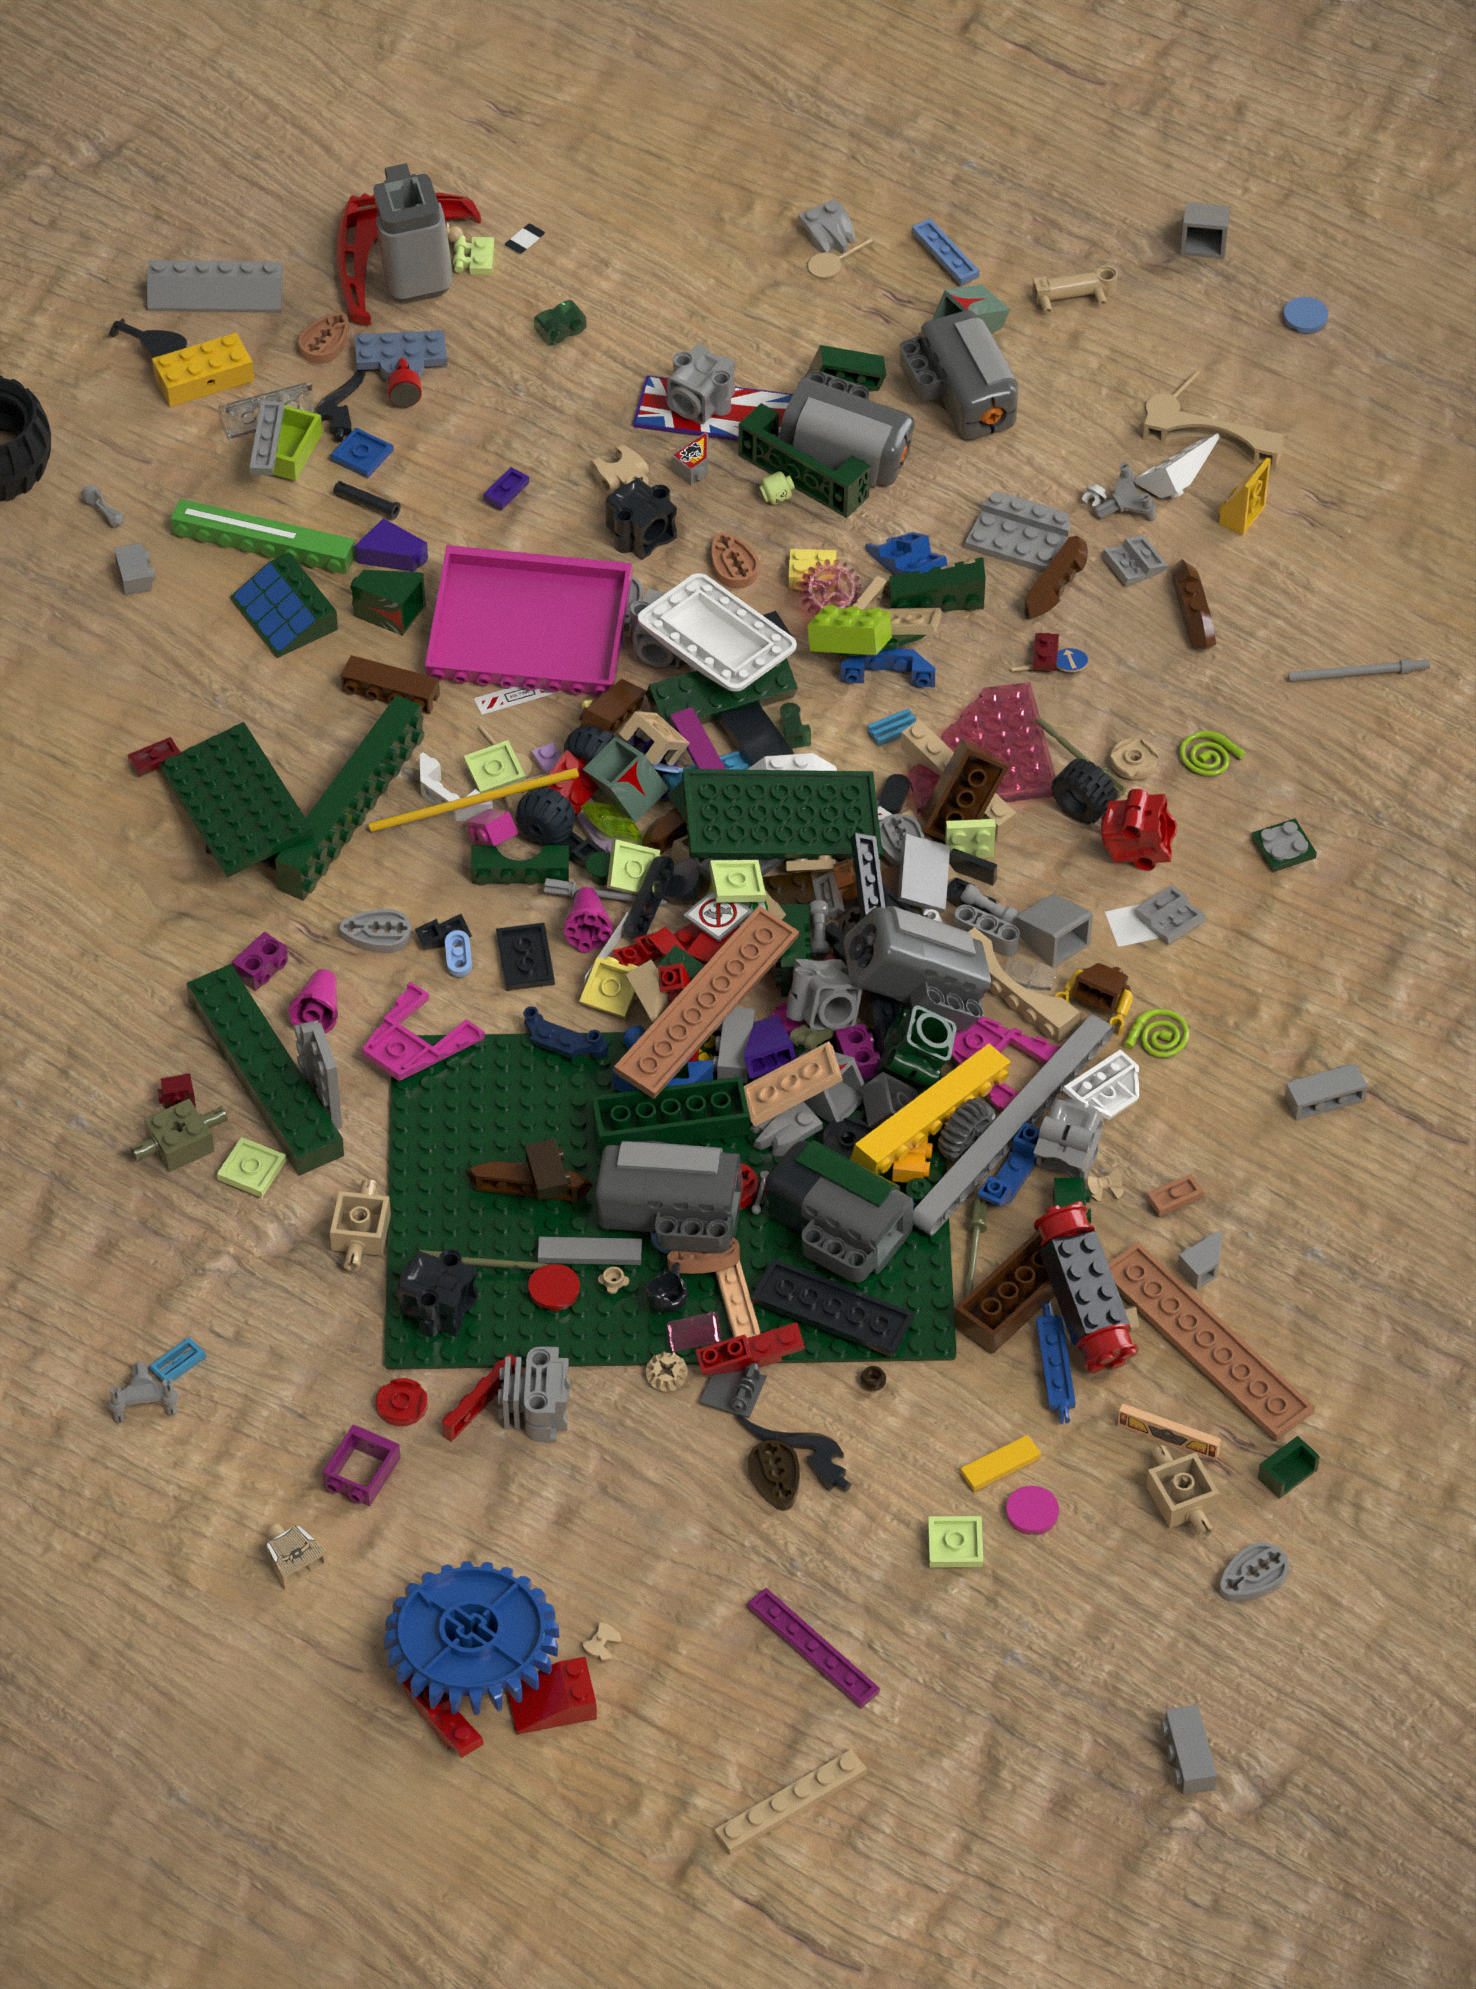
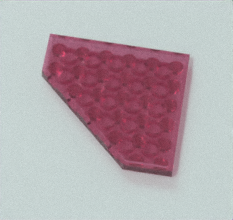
M1031 682L983 688L979 693V697L973 703H970L960 714V718L941 735V740L954 752L963 738L985 748L1007 763L1010 767L996 791V794L1005 802L1053 796L1051 785L1056 775L1044 730L1035 721V718H1040ZM921 764L913 766L908 773L917 814H921L941 777L933 770Z

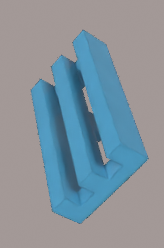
M908 708L867 725V731L877 745L881 746L901 738L902 731L915 723L916 717L914 714L911 715V710Z
M188 1337L149 1366V1371L155 1374L159 1381L162 1380L163 1382V1380L167 1379V1385H169L168 1379H172L174 1382L204 1360L206 1353ZM190 1347L192 1348V1349H190L189 1351H187L185 1354H183L182 1356L180 1355L181 1353H183L184 1351H186L188 1348H190ZM173 1360V1362L170 1365L165 1367L163 1370H160L162 1367H164L166 1364Z

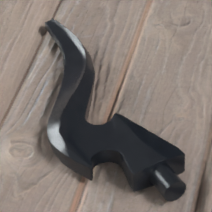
M357 370L350 380L326 395L318 404L317 413L321 415V422L326 419L332 420L329 429L331 434H335L334 440L336 442H342L344 435H349L352 432L348 406L339 407L337 405L361 385L365 378L366 370Z
M741 1415L737 1416V1421L761 1441L780 1440L789 1444L792 1448L814 1450L815 1454L807 1456V1464L827 1490L831 1491L835 1486L844 1492L850 1489L851 1483L844 1479L846 1469L832 1462V1459L835 1457L844 1458L842 1449L832 1438L820 1433L773 1431L760 1427Z

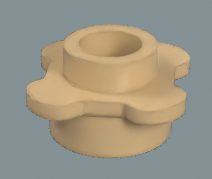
M609 1267L598 1277V1282L604 1284L608 1293L615 1294L619 1288L629 1284V1278L624 1276L620 1268Z

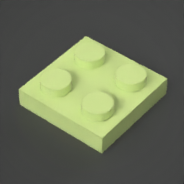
M509 740L464 756L465 764L480 793L526 780Z
M995 819L946 821L945 845L950 846V853L955 848L979 858L994 857Z
M614 840L611 847L607 888L638 895L653 859L660 856V850ZM655 882L653 883L652 888L653 893L655 892Z
M710 860L709 870L716 903L765 902L766 893L758 860Z
M241 1137L218 1171L217 1179L262 1198L287 1161L286 1155Z
M928 1516L930 1568L983 1567L982 1516Z

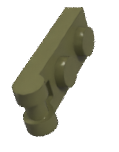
M806 1023L794 1029L790 1034V1039L795 1046L804 1045L805 1049L813 1050L817 1047V1044L833 1038L835 1030H814Z

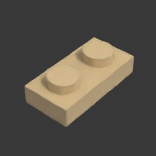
M829 855L819 856L817 860L794 858V861H786V868L790 873L840 872L839 862L832 859V856Z

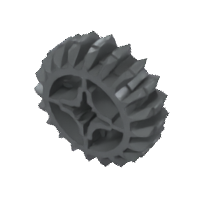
M977 1098L968 1099L966 1103L963 1102L959 1108H956L953 1115H950V1119L945 1123L944 1129L941 1130L942 1135L938 1139L939 1152L945 1158L952 1162H957L994 1122L995 1113L990 1105Z

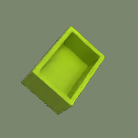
M284 405L285 409L273 475L296 481L322 436L321 415Z
M828 605L823 607L807 625L810 651L877 655L892 638L890 611H884L881 608L866 610L859 609L856 606L837 608L835 605Z

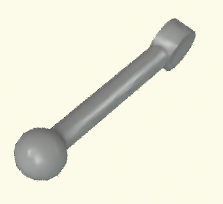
M768 1171L760 1173V1187L755 1205L751 1208L753 1214L761 1212L760 1203L765 1188V1180L769 1174Z

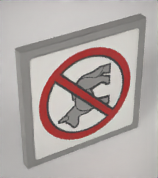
M713 889L688 910L683 917L720 942L745 921L753 911L740 902L716 903Z

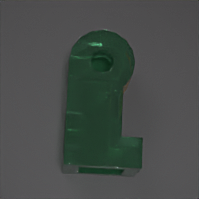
M792 702L783 704L780 708V726L785 741L791 749L811 746V729L809 724L802 725L799 705Z

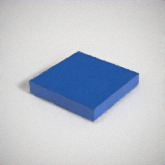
M355 428L330 454V461L368 479L394 451L392 444L359 428Z

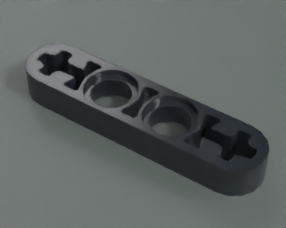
M657 856L653 859L625 922L624 931L627 938L635 939L647 935L674 873V861L671 857ZM655 882V892L653 893L652 888L653 883ZM644 903L647 906L646 913H644Z

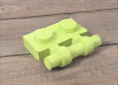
M462 235L455 241L454 251L456 254L453 257L455 272L461 273L463 268H470V275H492L494 237H472V243H466V238ZM464 254H471V257H465Z

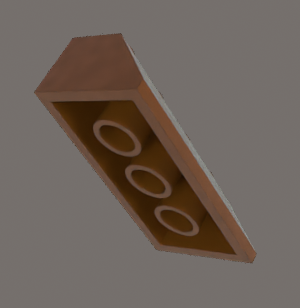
M962 738L917 819L922 831L945 841L946 821L981 820L1010 766L985 748Z

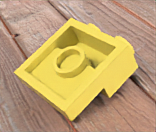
M790 549L789 590L835 591L837 550Z
M608 956L605 959L597 957L579 1000L580 1004L627 1019L634 999L637 1000L638 996L626 974L638 966L628 964V966L621 965L618 960Z

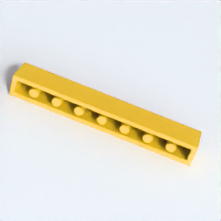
M987 1044L854 1145L851 1160L877 1174L880 1172L885 1173L896 1160L904 1159L909 1150L913 1147L918 1148L921 1146L926 1137L930 1134L935 1135L938 1133L942 1126L948 1122L950 1115H953L956 1108H959L963 1102L966 1103L968 1099H978L981 1096L985 1097L989 1094L992 1087L996 1084H1002L1009 1076L1008 1069L1011 1061L992 1045Z

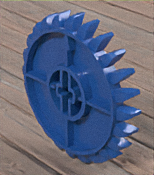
M464 1561L460 1568L453 1569L451 1565L447 1564L441 1566V1573L436 1575L432 1572L424 1573L420 1585L410 1583L405 1587V1597L396 1598L392 1605L393 1613L388 1615L385 1621V1630L388 1632L385 1633L383 1638L384 1650L390 1649L387 1654L388 1668L399 1664L396 1672L397 1683L400 1685L414 1674L411 1681V1697L415 1699L427 1685L430 1686L429 1704L433 1709L441 1700L444 1692L448 1693L452 1714L457 1713L463 1696H469L474 1715H479L482 1706V1695L486 1694L489 1695L495 1709L501 1711L502 1690L505 1688L520 1703L522 1701L520 1680L523 1679L529 1686L537 1690L539 1688V1676L534 1667L550 1675L551 1660L547 1654L558 1657V1644L554 1638H560L559 1625L554 1621L556 1620L555 1609L551 1604L546 1603V1594L542 1589H531V1579L527 1576H520L516 1579L513 1577L512 1568L504 1567L499 1571L493 1569V1564L490 1562H484L481 1567H473L470 1561Z

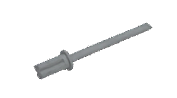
M546 878L544 893L570 896L571 899H574L575 894L583 887L576 886L577 880L568 882ZM594 889L598 896L602 898L635 902L637 897L632 894ZM662 899L659 906H666L667 901Z

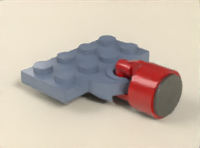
M444 330L354 335L357 370L380 369L382 377L387 382L388 398L392 404L398 407L413 406L421 399L420 378L424 374V367L447 366Z

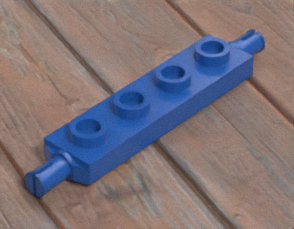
M1045 1301L1041 1304L1043 1315L1036 1318V1328L1049 1410H1058L1059 1423L1064 1424L1065 1418V1424L1070 1422L1068 1410L1075 1408L1076 1402L1062 1316L1053 1314L1052 1302L1048 1301L1047 1305Z

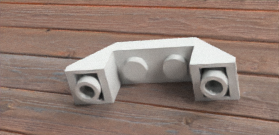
M425 753L420 754L421 796L433 805L460 799L457 794L451 793L439 782L441 781V766L435 758H430ZM475 789L468 796L480 794V792ZM491 800L446 812L445 814L455 821H467L488 809H493V802Z

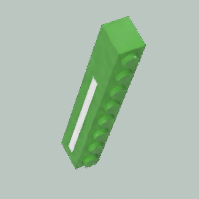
M183 499L179 500L170 518L172 534L273 558H278L290 552L299 564L332 572L347 574L355 557V541L352 538Z

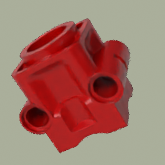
M1132 789L1128 792L1127 800L1108 802L1107 811L1103 814L1101 820V837L1103 846L1110 853L1114 863L1134 862V865L1139 870L1150 871L1155 868L1156 863L1171 862L1173 854L1171 844L1176 836L1178 824L1175 817L1167 809L1168 800L1165 794L1149 795L1145 790Z

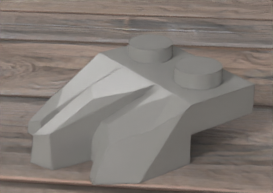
M836 199L798 214V222L809 233V241L821 253H830V249L833 248L843 254L848 251L847 242L855 243V232L849 215Z
M803 1101L756 1127L752 1125L750 1127L752 1133H761L753 1146L762 1150L772 1145V1155L783 1156L795 1142L802 1141L821 1130L823 1123Z

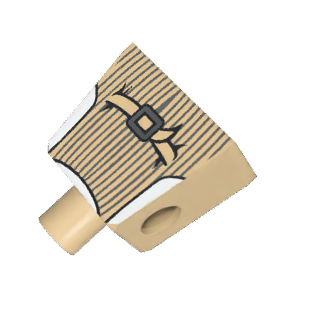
M276 1524L268 1530L267 1534L271 1540L266 1544L267 1555L285 1590L328 1565L325 1548L300 1526H294L285 1531L280 1524Z

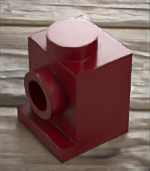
M190 1073L160 1078L162 1088L157 1089L159 1104L164 1103L165 1109L190 1099L196 1108Z

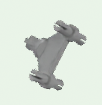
M1121 463L1119 466L1121 473L1116 490L1111 495L1112 499L1095 507L1096 515L1102 519L1117 510L1120 512L1126 510L1146 514L1148 521H1154L1156 519L1155 503L1151 500V496L1148 493L1139 494L1133 483L1135 478L1133 471L1129 469L1128 463Z
M138 1361L136 1365H133V1377L130 1380V1385L122 1391L121 1387L116 1386V1392L114 1386L110 1388L111 1399L109 1406L110 1410L114 1413L115 1422L119 1423V1416L121 1422L125 1420L124 1409L127 1405L162 1401L166 1404V1413L171 1416V1409L173 1410V1415L177 1414L176 1403L178 1401V1393L174 1390L173 1380L168 1379L169 1385H167V1379L163 1380L162 1385L156 1383L149 1375L148 1365L142 1364V1361Z

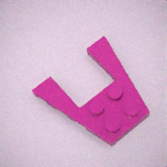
M410 981L403 995L400 994L395 1001V1006L391 1012H388L384 1017L382 1025L376 1028L362 1048V1056L398 1081H401L483 1040L485 1032L466 1019L434 1046L416 1036L400 1024L429 1000V993Z
M982 1017L967 1031L956 1030L950 1060L958 1067L987 1044L992 1045L1000 1053L1009 1044H1012L1045 1065L1062 1045L1056 1047L1048 1044L1046 1039L1038 1036L1036 1038L1022 1034V1031L1013 1028L1010 1030L1000 1026V1022ZM1002 1083L992 1087L989 1094L985 1097L1002 1113L1019 1093Z

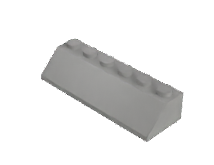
M149 260L148 311L281 313L284 290L283 262Z

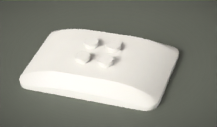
M701 573L691 575L638 614V623L650 635L697 671L730 691H741L794 653L797 646L796 640L713 579Z

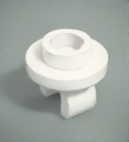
M1095 483L1093 486L1087 485L1086 489L1088 492L1083 495L1082 501L1087 504L1090 498H1095V501L1092 503L1093 508L1101 504V499L1106 500L1107 496L1104 494L1106 490Z

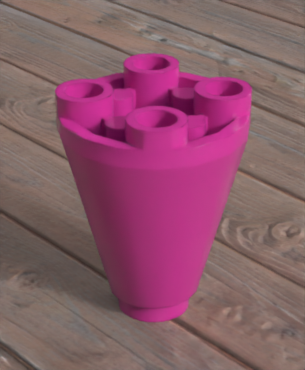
M590 887L579 889L563 924L564 936L579 951L587 953L592 949L603 946L609 941L612 936V922L595 890Z

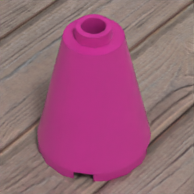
M326 969L315 971L292 1000L288 1009L292 1025L318 1020V1023L321 1022L325 1034L333 1030L338 1019L337 979L331 971Z

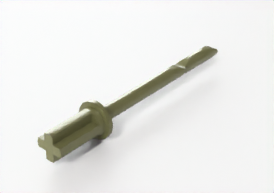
M1035 718L1036 723L1048 734L1056 738L1073 756L1079 760L1085 759L1087 762L1090 761L1064 737L1060 736L1042 718ZM1105 767L1102 770L1113 781L1114 788L1117 791L1115 795L1119 799L1121 795L1125 794L1126 787L1109 773V769Z
M976 1197L973 1200L970 1222L967 1223V1229L972 1232L964 1298L973 1291L980 1233H984L987 1230L985 1220L988 1201L980 1197Z
M419 1250L438 1258L439 1255L442 1253L438 1251ZM462 1257V1263L473 1266L537 1270L542 1266L548 1265L539 1262H515L511 1260Z

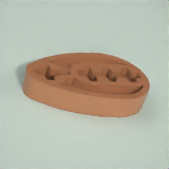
M335 312L309 325L300 334L298 339L301 356L313 363H326L334 360L341 353L348 339L347 315L342 312Z
M721 532L714 536L712 543V566L717 579L722 584L732 588H743L754 583L759 576V559L753 550L742 540L729 533ZM733 560L737 561V567H733ZM737 568L741 569V575H738Z
M732 1237L730 1248L723 1253L672 1250L667 1255L668 1269L671 1271L673 1264L676 1262L680 1264V1273L686 1274L708 1273L731 1268L740 1260L739 1242Z

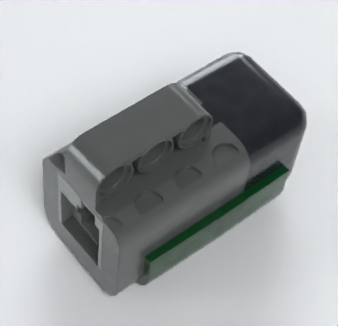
M803 1140L795 1142L770 1171L765 1180L766 1209L768 1214L802 1233V1252L807 1258L852 1282L865 1280L871 1271L876 1274L880 1273L908 1238L913 1227V1199L900 1192L899 1185L817 1141L810 1143Z

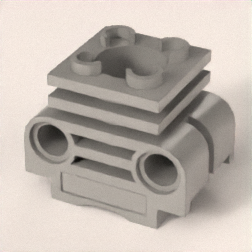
M535 1347L531 1349L527 1354L526 1374H522L521 1357H516L515 1374H512L511 1357L505 1358V1367H500V1380H504V1382H501V1389L498 1390V1404L503 1405L499 1409V1419H504V1430H510L511 1413H514L515 1430H520L521 1413H524L526 1435L533 1441L556 1442L557 1431H567L568 1417L566 1406L569 1400L570 1380L566 1375L569 1370V1358H558L559 1347Z

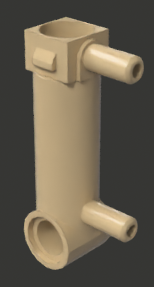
M1104 265L1095 272L1047 278L1046 276L1033 278L1032 292L1036 304H1041L1045 313L1052 311L1050 303L1052 300L1095 294L1098 304L1104 305L1107 302L1105 297L1113 296L1117 291L1118 271L1112 266Z

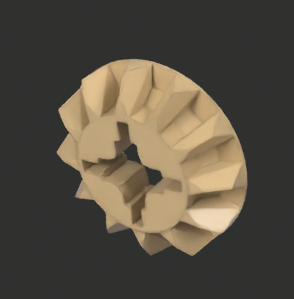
M663 1351L659 1355H653L652 1359L647 1363V1380L652 1387L659 1391L671 1392L677 1390L685 1383L688 1371L684 1359L677 1356L675 1352L666 1353ZM661 1365L666 1368L673 1367L671 1369L672 1376H669L667 1373L660 1375L662 1373Z

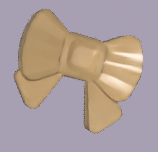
M1117 1169L1112 1170L1107 1176L1099 1178L1089 1176L1087 1178V1187L1090 1188L1091 1197L1098 1202L1101 1200L1103 1189L1110 1188L1116 1199H1120L1124 1192V1189L1121 1188L1122 1176Z
M601 1622L598 1626V1632L593 1636L592 1640L584 1642L582 1648L590 1657H600L601 1661L612 1660V1655L604 1647V1644L607 1641L620 1644L622 1639L618 1631L610 1625Z

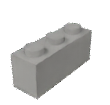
M735 1008L718 1027V1031H722L721 1036L716 1037L715 1050L719 1051V1056H714L713 1071H717V1080L742 1077L743 1083L748 1082V1072L743 1055L755 1022V1009Z
M1356 1063L1347 1066L1342 1065L1330 1071L1318 1072L1302 1079H1294L1286 1083L1284 1099L1297 1121L1365 1101L1368 1085Z
M1198 1705L1166 1710L1165 1721H1161V1730L1163 1737H1168L1169 1740L1167 1753L1169 1760L1175 1763L1176 1768L1173 1769V1775L1176 1785L1180 1784L1182 1794L1214 1790L1217 1774Z

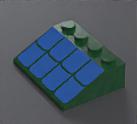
M290 552L268 562L230 596L232 602L277 658L338 630L336 609Z

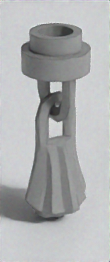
M87 485L81 492L82 499L94 508H100L113 528L121 526L124 522L123 514L104 503V498L96 486Z

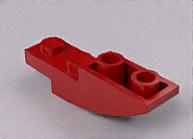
M796 1322L749 1338L745 1334L697 1349L696 1353L702 1374L710 1375L744 1371L746 1366H749L751 1363L763 1367L783 1361L782 1356L804 1350L805 1346L799 1325Z
M414 1674L401 1683L421 1716L448 1749L452 1747L462 1758L484 1745L482 1736L459 1711L456 1714L451 1713L449 1695L444 1692L441 1700L433 1709L429 1704L430 1686L427 1685L414 1699L411 1697V1681Z

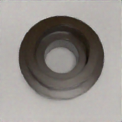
M869 1366L861 1373V1385L869 1391H878L886 1384V1374L878 1366Z

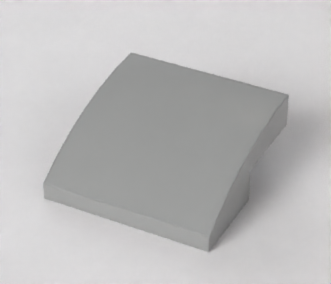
M1144 535L1125 538L1122 546L1105 548L1101 555L1125 586L1151 578L1168 567L1167 563Z
M1170 885L1135 908L1136 914L1145 925L1168 945L1205 922V914L1189 904L1188 896L1173 885Z

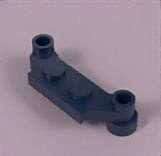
M533 1006L527 1007L523 1012L526 1030L532 1034L530 1040L536 1046L571 1059H575L577 1055L590 1053L594 1058H601L608 1053L607 1041L598 1030H591L588 1034L584 1035L543 1019L537 1008Z

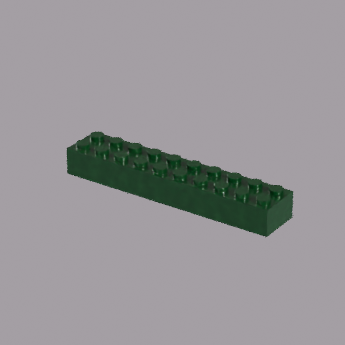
M397 695L394 697L306 817L315 835L281 851L275 859L279 891L304 901L307 895L315 890L318 880L321 876L326 875L329 865L339 857L345 843L350 842L355 829L363 824L369 810L374 809L379 796L387 791L393 777L398 776L403 763L411 758L417 744L420 745L422 743L425 733L423 731V716L420 704Z
M229 964L187 982L189 1003L298 1175L300 1176L343 1157L342 1136L233 966Z

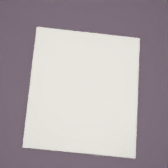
M1141 904L1105 911L1118 947L1159 938L1136 914L1135 908Z

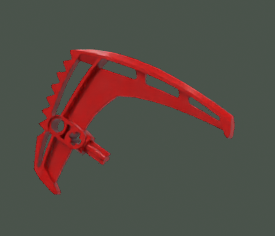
M440 192L435 193L438 203H441L445 220L469 218L477 224L481 223V215L474 202L468 197ZM363 193L361 197L352 195L343 209L338 224L336 257L341 289L350 319L357 324L371 325V315L366 311L365 277L369 253L374 240L378 238L376 206L358 210V207L376 205L374 194L370 196L366 193ZM356 226L354 245L347 244L348 229ZM346 253L354 255V277L347 275ZM351 286L356 289L359 307L354 303L350 290Z

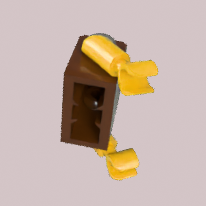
M1096 963L1089 968L1076 970L1064 986V992H1058L1054 996L1063 998L1070 1004L1069 996L1071 995L1112 1015L1116 1013L1117 1015L1110 1019L1109 1024L1120 1026L1118 1035L1123 1032V1017L1127 1016L1133 1000L1131 987L1127 985L1128 976L1123 973L1122 969L1119 967L1110 968L1101 963Z

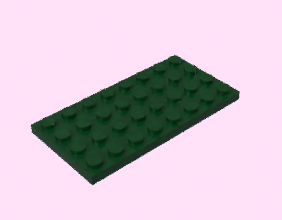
M245 722L234 725L228 730L214 735L195 746H191L182 751L181 754L167 758L164 763L159 765L165 778L227 878L315 835L312 827Z
M683 769L682 771L690 857L818 859L819 856L829 855L832 856V859H853L850 837L854 833L876 836L879 859L882 858L883 851L873 771Z

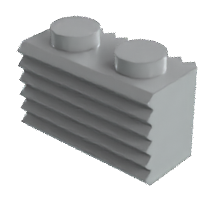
M142 543L114 548L115 560L125 594L152 590V580H155L153 566L148 567V564L151 563L148 550H143Z

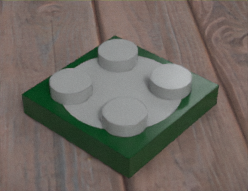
M1296 818L1252 832L1251 838L1272 872L1316 858L1317 852Z

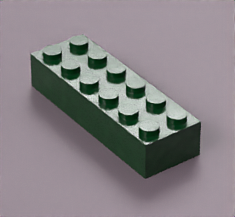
M785 658L741 691H730L696 670L649 684L645 694L652 713H657L674 728L670 721V715L690 707L693 708L700 723L703 725L718 720L721 713L757 705L763 707L794 698L798 687L788 660Z
M742 1077L666 1086L655 1099L641 1090L592 1096V1116L600 1155H602L603 1149L607 1145L621 1146L622 1141L683 1144L750 1135V1114Z

